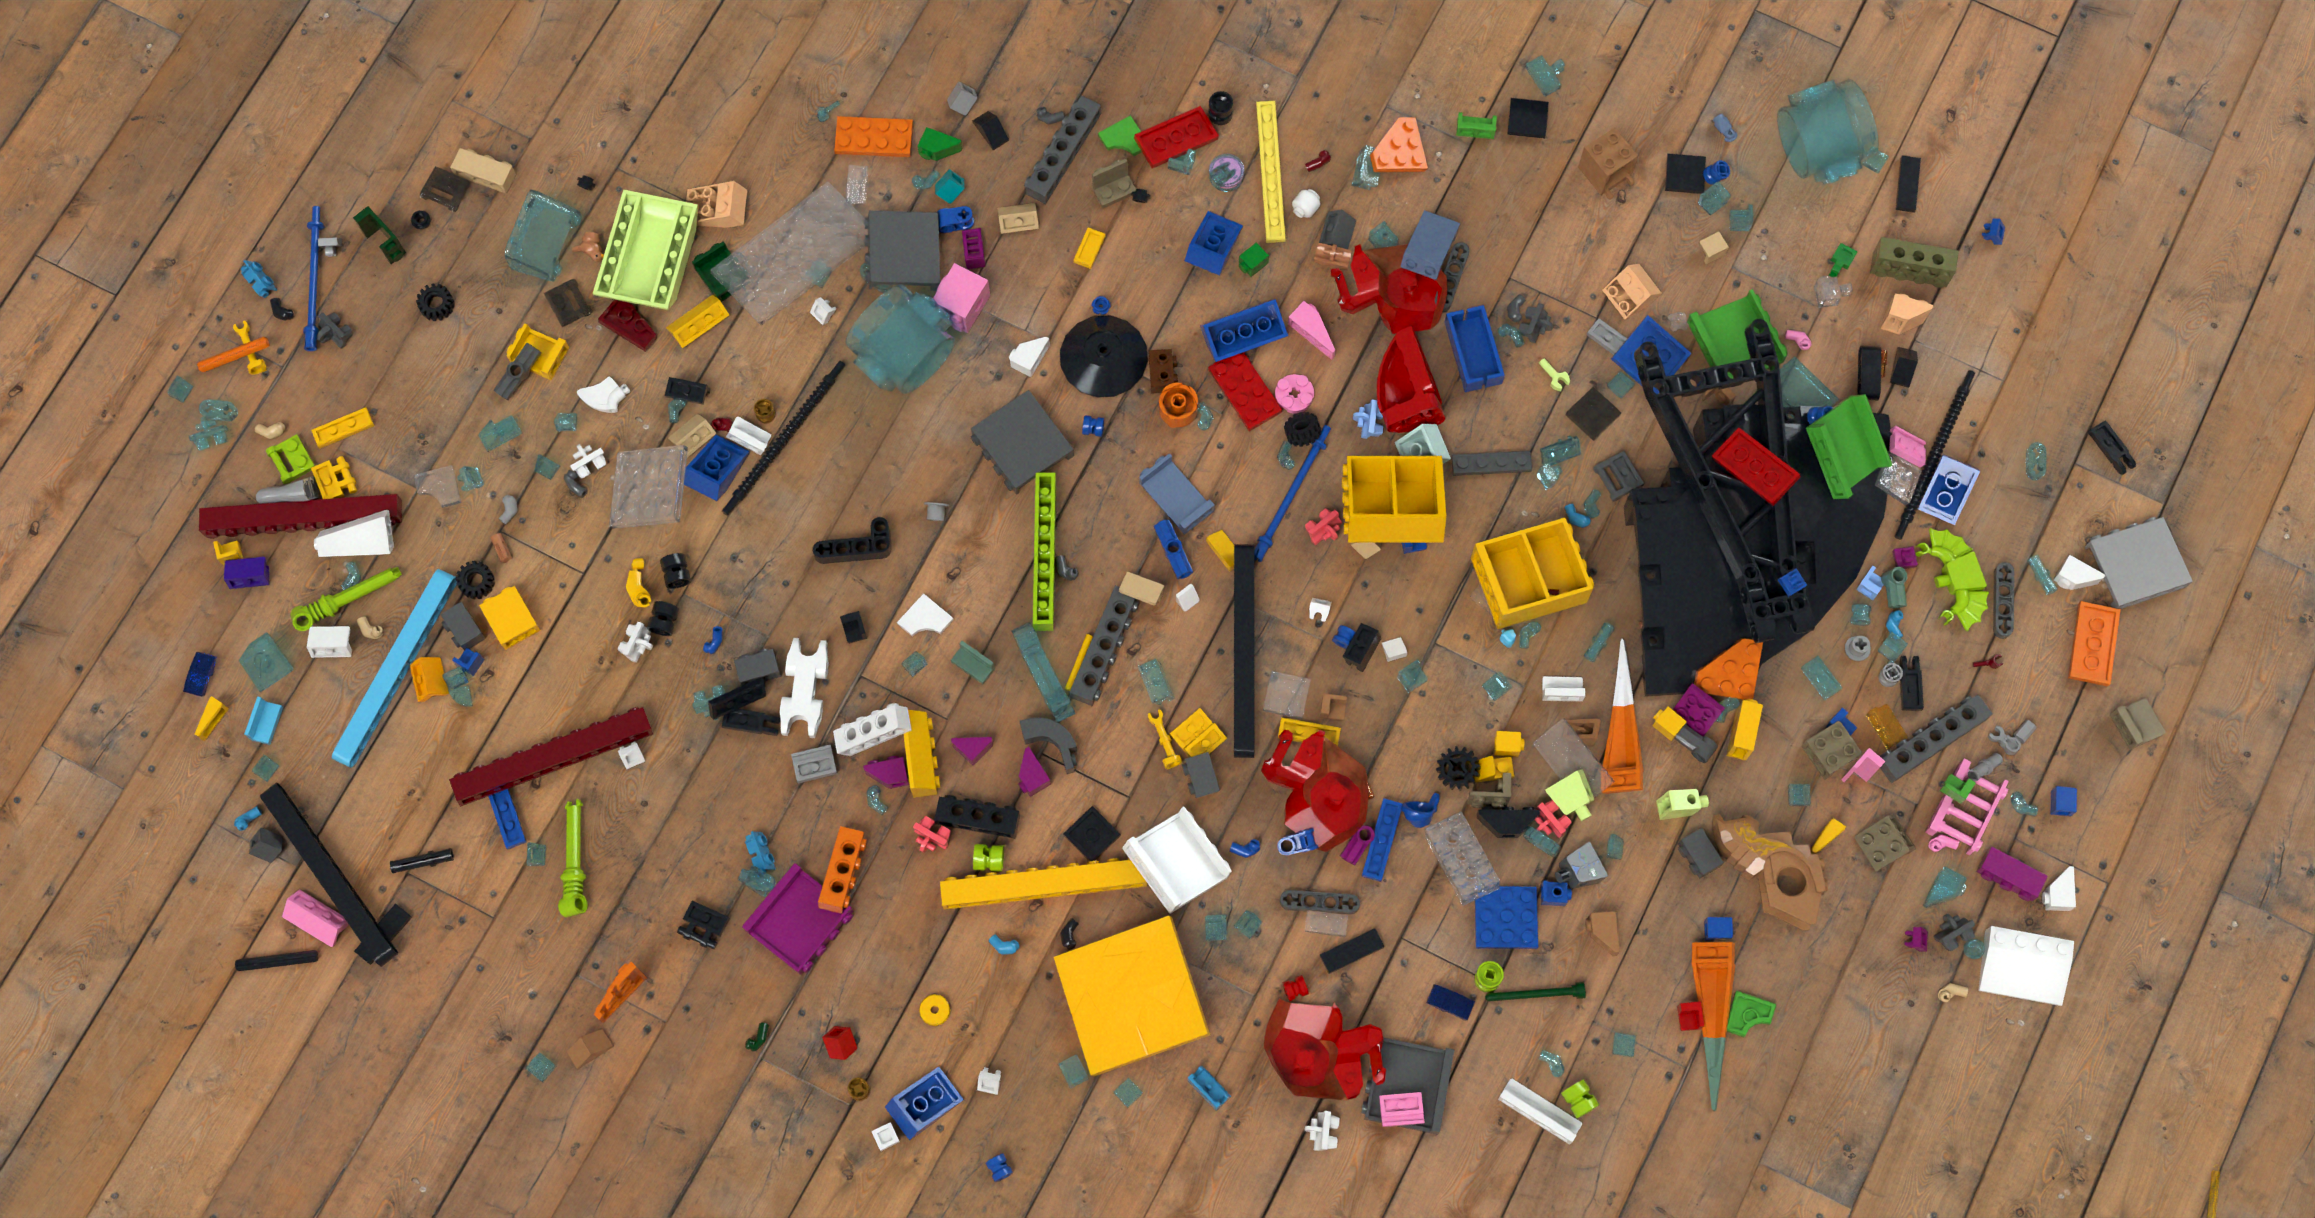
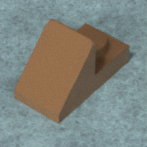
M1716 388L1703 393L1702 401H1705L1714 393L1720 403L1730 405L1733 403L1736 395L1730 388L1720 390Z

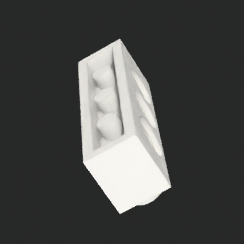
M893 703L887 705V708L871 712V715L867 717H859L853 723L842 724L841 728L833 731L837 754L852 756L911 731L908 708Z

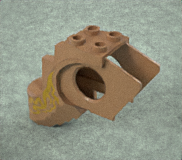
M1720 814L1713 815V836L1719 853L1727 858L1726 862L1733 865V869L1742 872L1741 876L1747 880L1758 876L1763 913H1768L1803 931L1810 930V925L1816 924L1821 895L1828 891V882L1826 878L1824 879L1822 872L1825 869L1823 858L1819 859L1818 854L1811 855L1809 845H1793L1791 832L1758 834L1759 822L1749 815H1743L1742 818L1724 821ZM1783 875L1794 878L1798 885L1797 894L1787 895L1783 893L1777 884V878Z

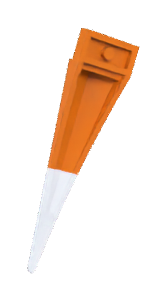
M1623 639L1620 641L1613 708L1601 770V792L1603 794L1643 790L1644 769L1626 644Z

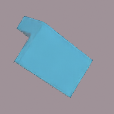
M257 696L244 735L252 741L271 745L283 707L266 702L263 698Z

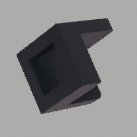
M859 611L840 616L849 644L867 639Z

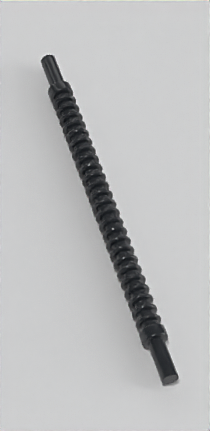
M839 361L832 371L823 377V382H819L820 386H816L817 390L812 391L813 395H809L810 399H806L807 403H803V408H799L800 412H796V416L792 417L793 421H789L790 425H786V429L782 430L783 433L779 434L780 437L776 438V442H772L773 446H769L770 450L765 451L766 455H762L763 459H759L760 463L755 464L756 468H752V473H748L749 477H745L746 481H742V486L739 485V489L732 493L733 497L722 510L725 515L728 516L737 503L743 501L745 498L744 494H748V489H752L751 485H755L754 481H758V476H762L761 472H765V467H769L768 463H772V459L776 458L775 455L779 454L778 451L782 450V446H786L785 442H789L788 438L792 437V433H796L795 429H799L798 425H802V420H806L805 416H809L808 412H812V407H816L815 403H819V399L823 398L822 395L826 394L825 391L829 390V386H833L835 383L834 379L845 367V363Z
M1968 370L1962 386H1959L1956 391L1955 399L1952 400L1953 404L1950 405L1949 413L1946 414L1947 418L1944 419L1943 427L1940 428L1941 432H1938V437H1936L1934 442L1935 446L1931 447L1933 451L1929 452L1930 455L1927 457L1926 465L1923 466L1924 470H1921L1922 474L1919 475L1920 479L1917 480L1918 484H1915L1916 489L1912 490L1911 498L1908 499L1909 503L1906 504L1907 508L1904 509L1900 517L1901 523L1894 536L1898 540H1902L1908 524L1912 523L1914 519L1913 515L1916 514L1914 510H1917V506L1920 505L1921 496H1924L1923 491H1926V487L1929 485L1928 482L1931 480L1930 477L1933 476L1931 472H1934V468L1937 467L1936 463L1939 462L1940 453H1943L1947 443L1946 439L1950 438L1949 434L1952 433L1953 425L1956 424L1955 420L1960 415L1961 406H1964V401H1966V397L1970 393L1969 387L1975 376V372L1972 370Z

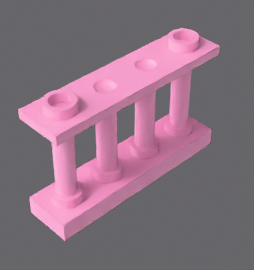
M1964 758L1958 764L1953 775L1966 781L1969 778L1968 772L1971 762ZM1982 777L1976 781V784L1995 793L1991 803L1971 793L1966 798L1970 803L1986 810L1982 821L1954 807L1953 799L1944 794L1925 833L1933 836L1937 831H1942L1969 845L1966 852L1967 855L1970 856L1974 851L1978 852L1983 843L1980 839L1999 800H2003L2009 790L2006 788L2009 781L2004 780L1999 786ZM1952 814L1977 827L1978 830L1974 838L1945 824L1946 822L1943 821L1945 815Z

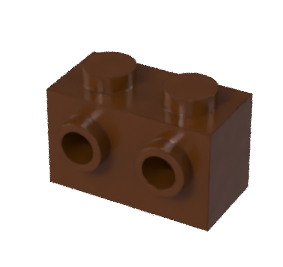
M1172 349L1149 350L1151 394L1162 393L1166 386L1178 382V375L1173 372V367H1177L1176 355L1172 356Z

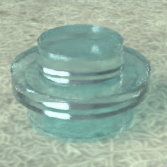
M1971 939L1964 944L1963 950L1967 957L1979 959L1985 952V946L1982 941Z

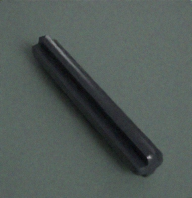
M311 950L238 959L235 961V968L237 971H247L317 962L318 952Z

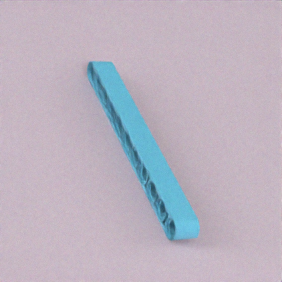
M437 569L336 745L332 753L333 760L350 768L356 764L407 674L410 664L413 663L457 583L455 576L440 569Z

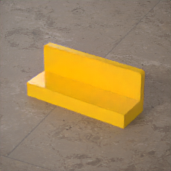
M711 295L668 325L666 329L674 336L680 347L684 348L728 317L729 313L721 301L714 295Z

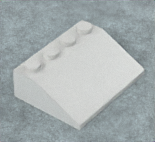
M1995 926L1989 927L1985 930L1978 991L2062 1006L2072 964L2074 941Z

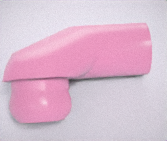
M1786 330L1785 339L1795 340L1802 350H1808L1811 347V341L1805 332Z

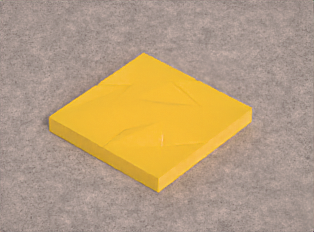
M1171 916L1160 918L1054 957L1091 1076L1103 1074L1210 1036Z

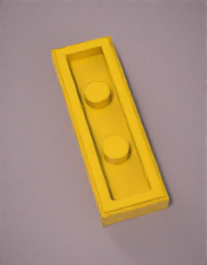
M367 407L314 428L311 431L320 449L374 426Z
M1281 717L1278 738L1285 729L1293 733L1292 741L1302 743L1304 739L1322 730L1325 732L1324 736L1338 746L1341 728Z

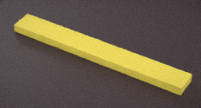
M1275 101L1256 102L1266 243L1285 242Z

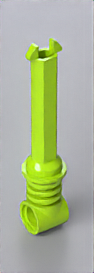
M395 567L392 570L389 568L333 596L322 594L320 599H318L319 602L314 601L313 605L309 603V607L305 605L293 608L290 614L293 626L299 631H306L315 623V620L320 621L319 618L324 619L325 615L326 617H334L340 607L395 581L402 575L399 568ZM300 616H306V619L303 621L297 620Z
M576 799V805H572V802L568 801L565 806L567 810L566 869L560 875V879L564 884L563 898L558 903L559 911L564 917L583 914L588 907L587 900L583 895V883L586 879V874L580 869V806H583V803L579 799Z

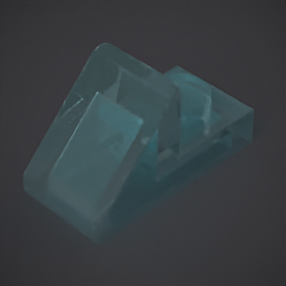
M511 415L496 424L490 420L478 436L487 452L522 434Z

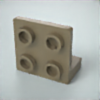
M1127 159L1114 161L1110 166L1098 168L1092 173V189L1102 209L1130 197L1132 192H1136V188L1128 175Z
M2146 698L2127 707L2121 706L2110 714L2129 750L2165 734L2163 726Z
M1840 721L1806 740L1802 745L1803 750L1824 780L1862 755V751Z
M1511 773L1502 774L1501 779H1498L1495 792L1470 791L1467 805H1471L1473 808H1482L1486 805L1492 806L1494 809H1502L1504 806H1507L1511 798Z
M1894 814L1886 816L1855 836L1857 843L1875 871H1879L1901 856L1916 850Z

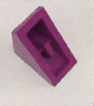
M992 737L951 738L953 748L973 766L993 746Z

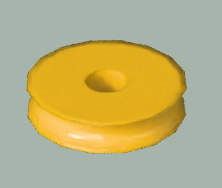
M936 994L924 998L919 1008L923 1021L932 1026H938L946 1022L951 1011L946 998ZM933 1007H938L939 1011L938 1013L933 1014L931 1012V1009Z

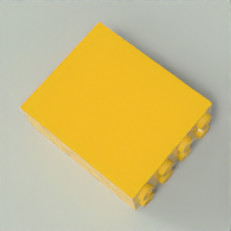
M1347 456V462L1343 464V476L1345 477H1342V489L1346 492L1342 493V503L1346 506L1343 507V519L1347 522L1344 523V534H1348V543H1444L1446 504L1442 456Z
M1566 518L1475 544L1470 559L1497 629L1588 602L1594 588V582L1591 576L1588 577L1586 561L1581 559L1579 544L1577 541H1574L1572 526L1570 523H1567ZM1548 589H1558L1559 594L1556 596L1549 595Z

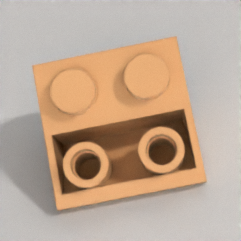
M1640 264L1628 265L1603 289V292L1625 320L1649 306L1662 294Z
M1895 293L1886 309L1881 329L1902 334L1923 324L1933 305L1928 304L1924 300H1915L1909 298L1908 295Z

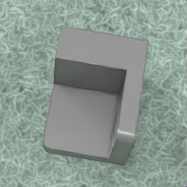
M958 81L947 101L950 109L967 115L977 100L975 89Z

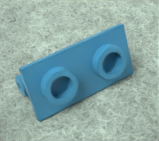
M243 261L246 265L241 268V274L249 284L256 281L252 288L258 296L266 298L270 290L277 291V288L273 285V280L265 275L262 271V266L258 262Z
M752 831L750 835L745 837V844L750 855L757 853V856L751 858L755 871L762 875L767 872L766 869L776 870L775 860L768 849L766 836L763 832Z

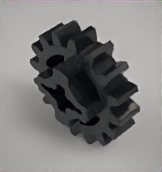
M1455 746V751L1453 752L1448 748L1447 755L1441 754L1443 760H1437V763L1441 766L1436 768L1437 773H1441L1438 776L1439 780H1444L1443 785L1445 787L1450 784L1451 790L1455 786H1457L1459 791L1462 790V786L1469 789L1470 782L1476 783L1474 777H1480V774L1476 771L1481 769V766L1476 764L1479 761L1478 758H1472L1474 756L1473 751L1467 753L1466 747H1463L1462 751H1460L1458 746ZM1471 762L1472 768H1471V772L1469 773V772H1468V766L1470 765L1469 763ZM1453 764L1455 766L1461 767L1463 772L1455 770ZM1446 765L1449 766V771L1447 772V775L1445 773Z

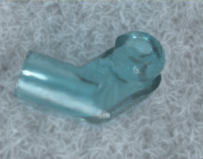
M1595 489L1583 504L1586 515L1590 518H1595L1600 514V510H1597L1596 502L1601 497V493Z
M355 562L346 564L349 575L342 583L344 590L358 584L361 580Z
M873 785L866 792L868 805L879 814L884 815L888 807L879 801L880 788Z
M2012 793L2011 803L2017 813L2031 816L2037 815L2038 806L2027 805L2022 793Z

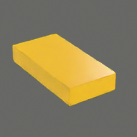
M1088 227L1074 257V263L1092 269L1106 234Z

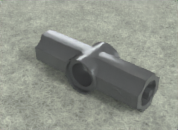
M526 343L516 359L508 364L506 373L496 385L494 391L506 400H509L520 383L528 378L529 370L542 352L531 344ZM517 367H520V368H521L520 374L517 375V376H515V374H514L515 369H516Z

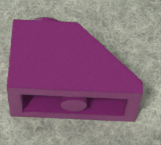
M1027 747L1025 748L1019 772L1020 782L1018 785L1024 794L1027 792L1031 797L1051 785V782L1031 749Z

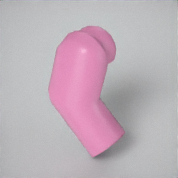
M1943 834L1938 835L1929 842V848L1933 852H1938L1944 847L1956 850L1959 845V840Z

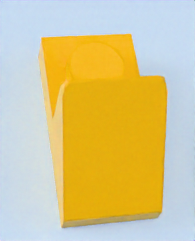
M1493 756L1479 759L1476 763L1481 766V769L1476 770L1480 777H1474L1475 782L1501 779L1503 773H1511V778H1514L1511 757L1493 759Z

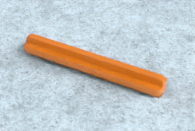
M261 337L199 361L197 363L198 370L206 372L270 346L269 340L266 337Z

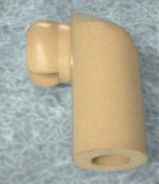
M366 617L357 619L364 637L379 639L383 635L382 627L370 626Z
M1949 983L1939 990L1938 998L1942 1002L1950 1001L1955 995L1966 998L1968 987Z

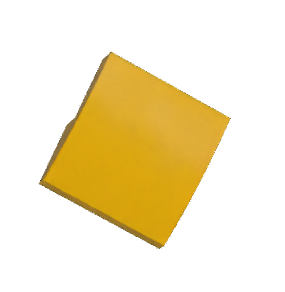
M1201 708L1194 711L1169 733L1171 738L1189 757L1206 752L1210 754L1227 739Z

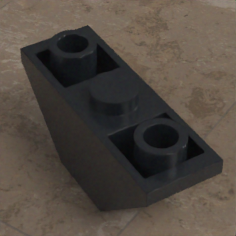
M1482 807V810L1477 812V819L1497 838H1519L1535 822V819L1539 817L1540 810H1535L1534 807H1523L1522 810H1514V807H1503L1502 810H1494L1493 807Z

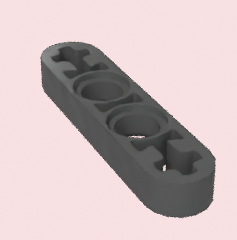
M1462 242L1456 243L1453 246L1444 274L1447 276V282H1452L1454 288L1447 290L1446 302L1442 312H1447L1452 305L1468 259L1469 247ZM1462 249L1463 253L1460 260L1456 259L1458 251ZM1451 265H1457L1460 268V271L1457 273H1453L1450 271L1449 267ZM1438 291L1435 297V304H1437Z
M2006 562L2000 563L1994 570L1993 632L2000 639L2008 638L2014 630V568ZM2003 568L2005 569V572H2008V574L2005 576V581H2002L2003 573L2000 572ZM1999 587H2006L2009 590V595H2001ZM1999 606H2006L2009 613L2007 615L2001 614L1998 609ZM2003 620H2006L2004 628L2008 629L2005 633H2003L2002 629H1999L2003 624Z
M1286 890L1281 894L1280 905L1284 909L1292 911L1354 914L1359 910L1360 900L1352 894ZM1287 895H1291L1292 899L1298 900V895H1300L1301 906H1297L1298 902L1295 901L1291 902V905H1287V901H1283V899H1286ZM1307 896H1311L1315 899L1316 903L1314 906L1308 907L1304 904V899ZM1333 898L1336 901L1335 907L1327 908L1324 904L1325 899ZM1339 898H1342V903H1348L1351 899L1356 906L1349 909L1348 905H1342V909H1338Z

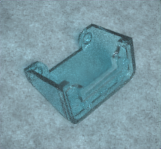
M531 189L526 196L505 248V259L511 270L554 282L556 276H559L562 266L558 258L569 230L579 226L581 223L582 215L580 211Z

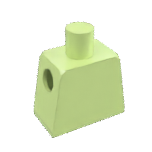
M1583 769L1575 771L1545 790L1565 815L1576 812L1581 821L1592 816L1586 805L1594 801V797Z
M1697 789L1669 790L1656 800L1660 820L1692 816L1701 808L1708 807L1709 805L1707 795L1699 796Z

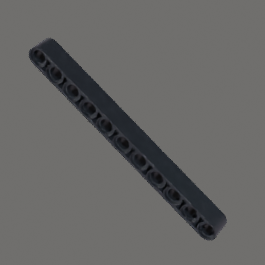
M1234 544V758H1254V544Z
M276 782L260 794V798L373 960L382 967L398 955L395 946L284 788Z

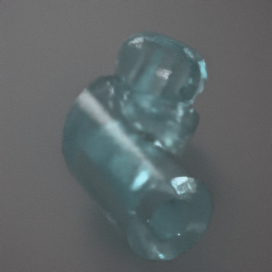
M933 170L927 178H921V176L916 175L912 178L913 186L917 189L931 188L940 178V174Z
M1503 324L1502 327L1498 328L1499 335L1501 337L1510 336L1516 348L1525 344L1517 328L1509 324Z
M673 399L668 404L670 423L679 422L678 412L686 405L687 401Z
M1201 402L1197 405L1198 411L1201 414L1197 425L1201 430H1207L1211 427L1213 414L1205 402Z
M1283 441L1277 454V459L1283 468L1291 470L1295 466L1294 460H1291L1288 454L1292 445L1287 441Z
M1530 622L1521 628L1520 648H1529V639L1541 630V625L1538 622Z
M1730 697L1719 702L1725 709L1716 722L1724 723L1726 713L1738 708L1740 702L1737 698Z
M1542 1050L1539 1060L1549 1064L1553 1076H1562L1564 1066L1561 1058Z

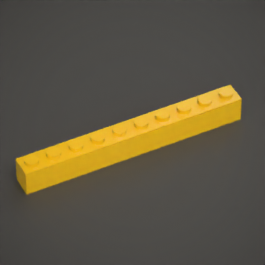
M1129 857L1128 860L1124 861L1114 858L1107 860L1106 863L1089 861L1087 865L1080 866L1078 863H1071L1063 868L1053 865L1046 867L1045 870L1028 868L1026 872L1018 873L1017 870L1006 871V874L1001 875L991 872L986 873L984 877L967 875L965 879L957 880L956 877H948L944 881H940L944 910L1147 886V882Z

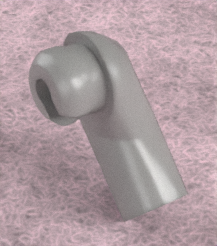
M510 495L503 497L502 502L504 503L505 512L498 518L505 525L518 511L517 501Z

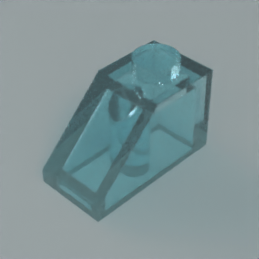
M1944 866L1939 871L1923 906L1927 908L1954 900L1959 895L1962 896L1967 888V885H1965L1967 878Z

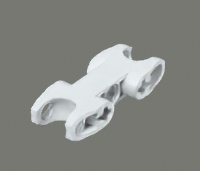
M793 638L787 655L785 670L786 676H794L792 697H782L780 705L781 734L784 736H788L792 723L802 719L808 722L809 738L816 737L822 721L823 700L814 698L817 679H827L828 675L827 641H820L819 648L814 655L805 656L801 654L799 638Z

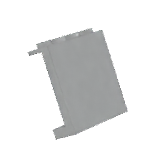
M2152 517L2145 520L2143 524L2138 525L2134 523L2122 531L2115 529L2110 531L2107 536H2094L2089 539L2090 542L2085 546V549L2091 548L2101 573L2105 574L2104 580L2114 600L2110 604L2112 608L2123 609L2187 588L2193 582L2164 517L2159 519Z

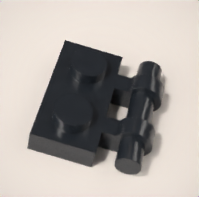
M691 901L683 917V920L689 922L687 928L679 926L677 933L683 935L684 939L689 941L692 939L700 943V946L704 948L715 949L718 942L712 940L711 937L713 934L721 937L730 918ZM696 927L706 930L704 936L694 932Z

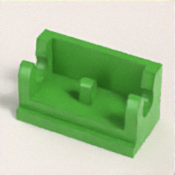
M1459 112L1456 136L1494 139L1497 116L1493 115L1492 119L1462 116L1463 113Z

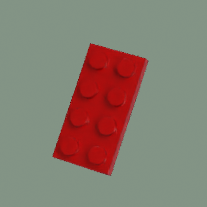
M1201 106L1134 135L1136 143L1152 169L1214 142L1219 138L1218 133Z
M1244 352L1215 362L1208 367V371L1248 431L1282 413L1281 407Z
M1739 427L1712 455L1714 461L1772 506L1801 477L1797 471Z

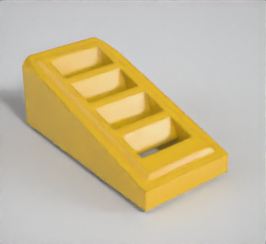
M211 696L195 731V735L205 741L229 708Z
M1834 818L1831 819L1811 847V855L1817 854L1841 834L1846 826Z

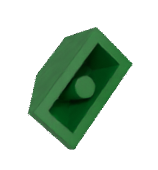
M926 127L917 146L918 153L922 158L935 161L959 153L963 149L960 139Z

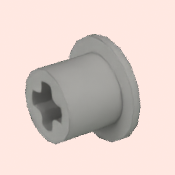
M924 502V505H928L926 520L944 521L945 507H949V504Z
M1865 636L1851 637L1845 643V653L1854 661L1865 660L1870 654V642Z

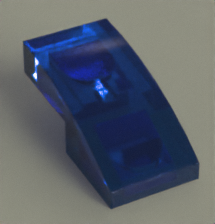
M196 652L186 677L183 692L201 697L205 696L209 677L213 676L216 656Z
M1433 984L1426 1003L1442 1012H1448L1464 1021H1468L1475 1001L1447 988Z

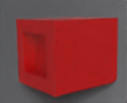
M1701 1001L1680 1003L1677 1006L1681 1031L1701 1030L1704 1027Z
M834 1026L822 1037L828 1055L832 1059L846 1060L857 1050L850 1027Z

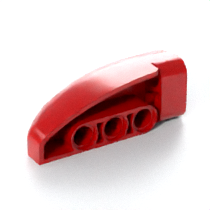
M1412 326L1400 330L1394 336L1383 356L1377 377V403L1388 432H1411L1421 424L1439 425L1446 419L1441 406L1442 400Z

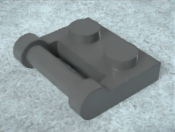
M1624 451L1593 467L1594 472L1600 476L1611 494L1610 498L1613 502L1629 494L1631 489H1638L1644 485ZM1606 468H1610L1622 489L1617 491L1605 471Z

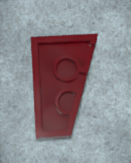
M614 299L598 318V323L644 352L657 339L656 333L629 302Z

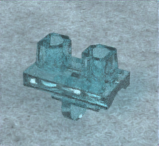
M204 416L200 418L201 423L195 425L197 431L204 429V431L189 435L190 441L195 443L198 451L210 448L207 440L208 437L213 436L216 445L228 442L226 432L229 430L227 425H220L210 429V426L216 425L215 419L208 421Z
M722 685L713 687L714 697L706 699L704 691L693 693L694 703L692 705L696 714L704 712L705 717L710 716L708 701L726 693Z
M751 866L750 870L742 869L738 878L740 882L745 883L747 887L763 897H766L767 892L771 891L776 883L773 876L766 874L756 866Z

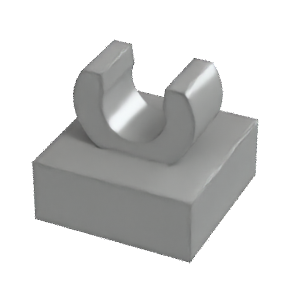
M337 237L318 239V246L325 248L326 256H337L336 247H342V239Z

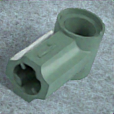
M1895 567L1885 571L1881 576V581L1886 587L1889 608L1907 606L1904 586L1907 580V572L1902 567Z

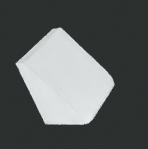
M1189 584L1176 594V602L1183 611L1189 610L1200 601L1192 584Z
M1401 637L1382 642L1387 662L1407 656V650Z

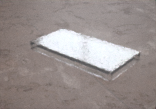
M1562 718L1532 743L1561 780L1575 771L1583 769L1594 798L1615 782L1565 718Z

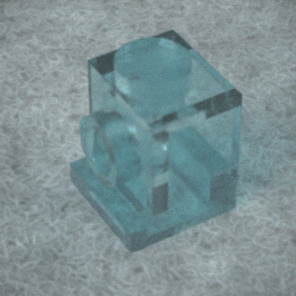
M1385 221L1369 232L1368 238L1375 248L1397 246L1399 240L1389 229Z

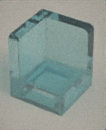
M1188 149L1187 154L1175 159L1169 158L1168 169L1190 175L1195 162L1196 151Z
M1716 182L1700 195L1698 203L1709 215H1712L1728 203L1731 194L1719 182Z
M1748 204L1746 210H1730V231L1750 230L1753 224L1752 204Z
M1891 632L1878 649V652L1890 660L1888 664L1894 663L1908 643Z
M1418 659L1400 670L1397 678L1408 693L1428 680L1419 667L1420 661Z
M1226 915L1205 916L1206 941L1227 940Z
M1077 1055L1058 1063L1070 1089L1089 1080Z

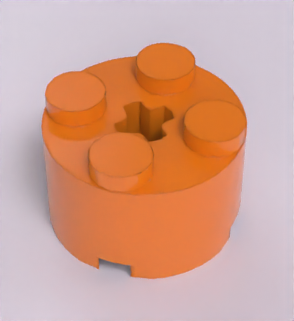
M1179 382L1169 384L1163 389L1159 397V414L1162 420L1171 428L1184 427L1192 423L1196 419L1198 412V397L1195 390Z

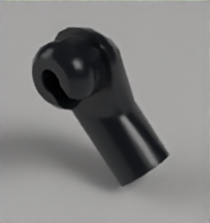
M272 298L270 300L274 317L284 321L287 319L291 320L294 317L291 309L281 307L279 298Z
M1070 918L1060 932L1062 945L1069 950L1074 949L1076 946L1072 933L1079 925L1072 918Z

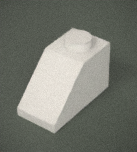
M1043 337L1019 344L1017 349H1013L1009 356L1011 367L1032 377L1050 347L1049 338Z
M2069 555L2064 560L2053 580L2062 588L2074 590L2098 584L2105 577V574Z
M2073 866L2065 869L2042 893V903L2045 904V910L2071 911L2076 907Z

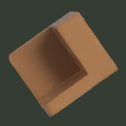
M1323 694L1320 718L1343 721L1345 718L1347 696Z

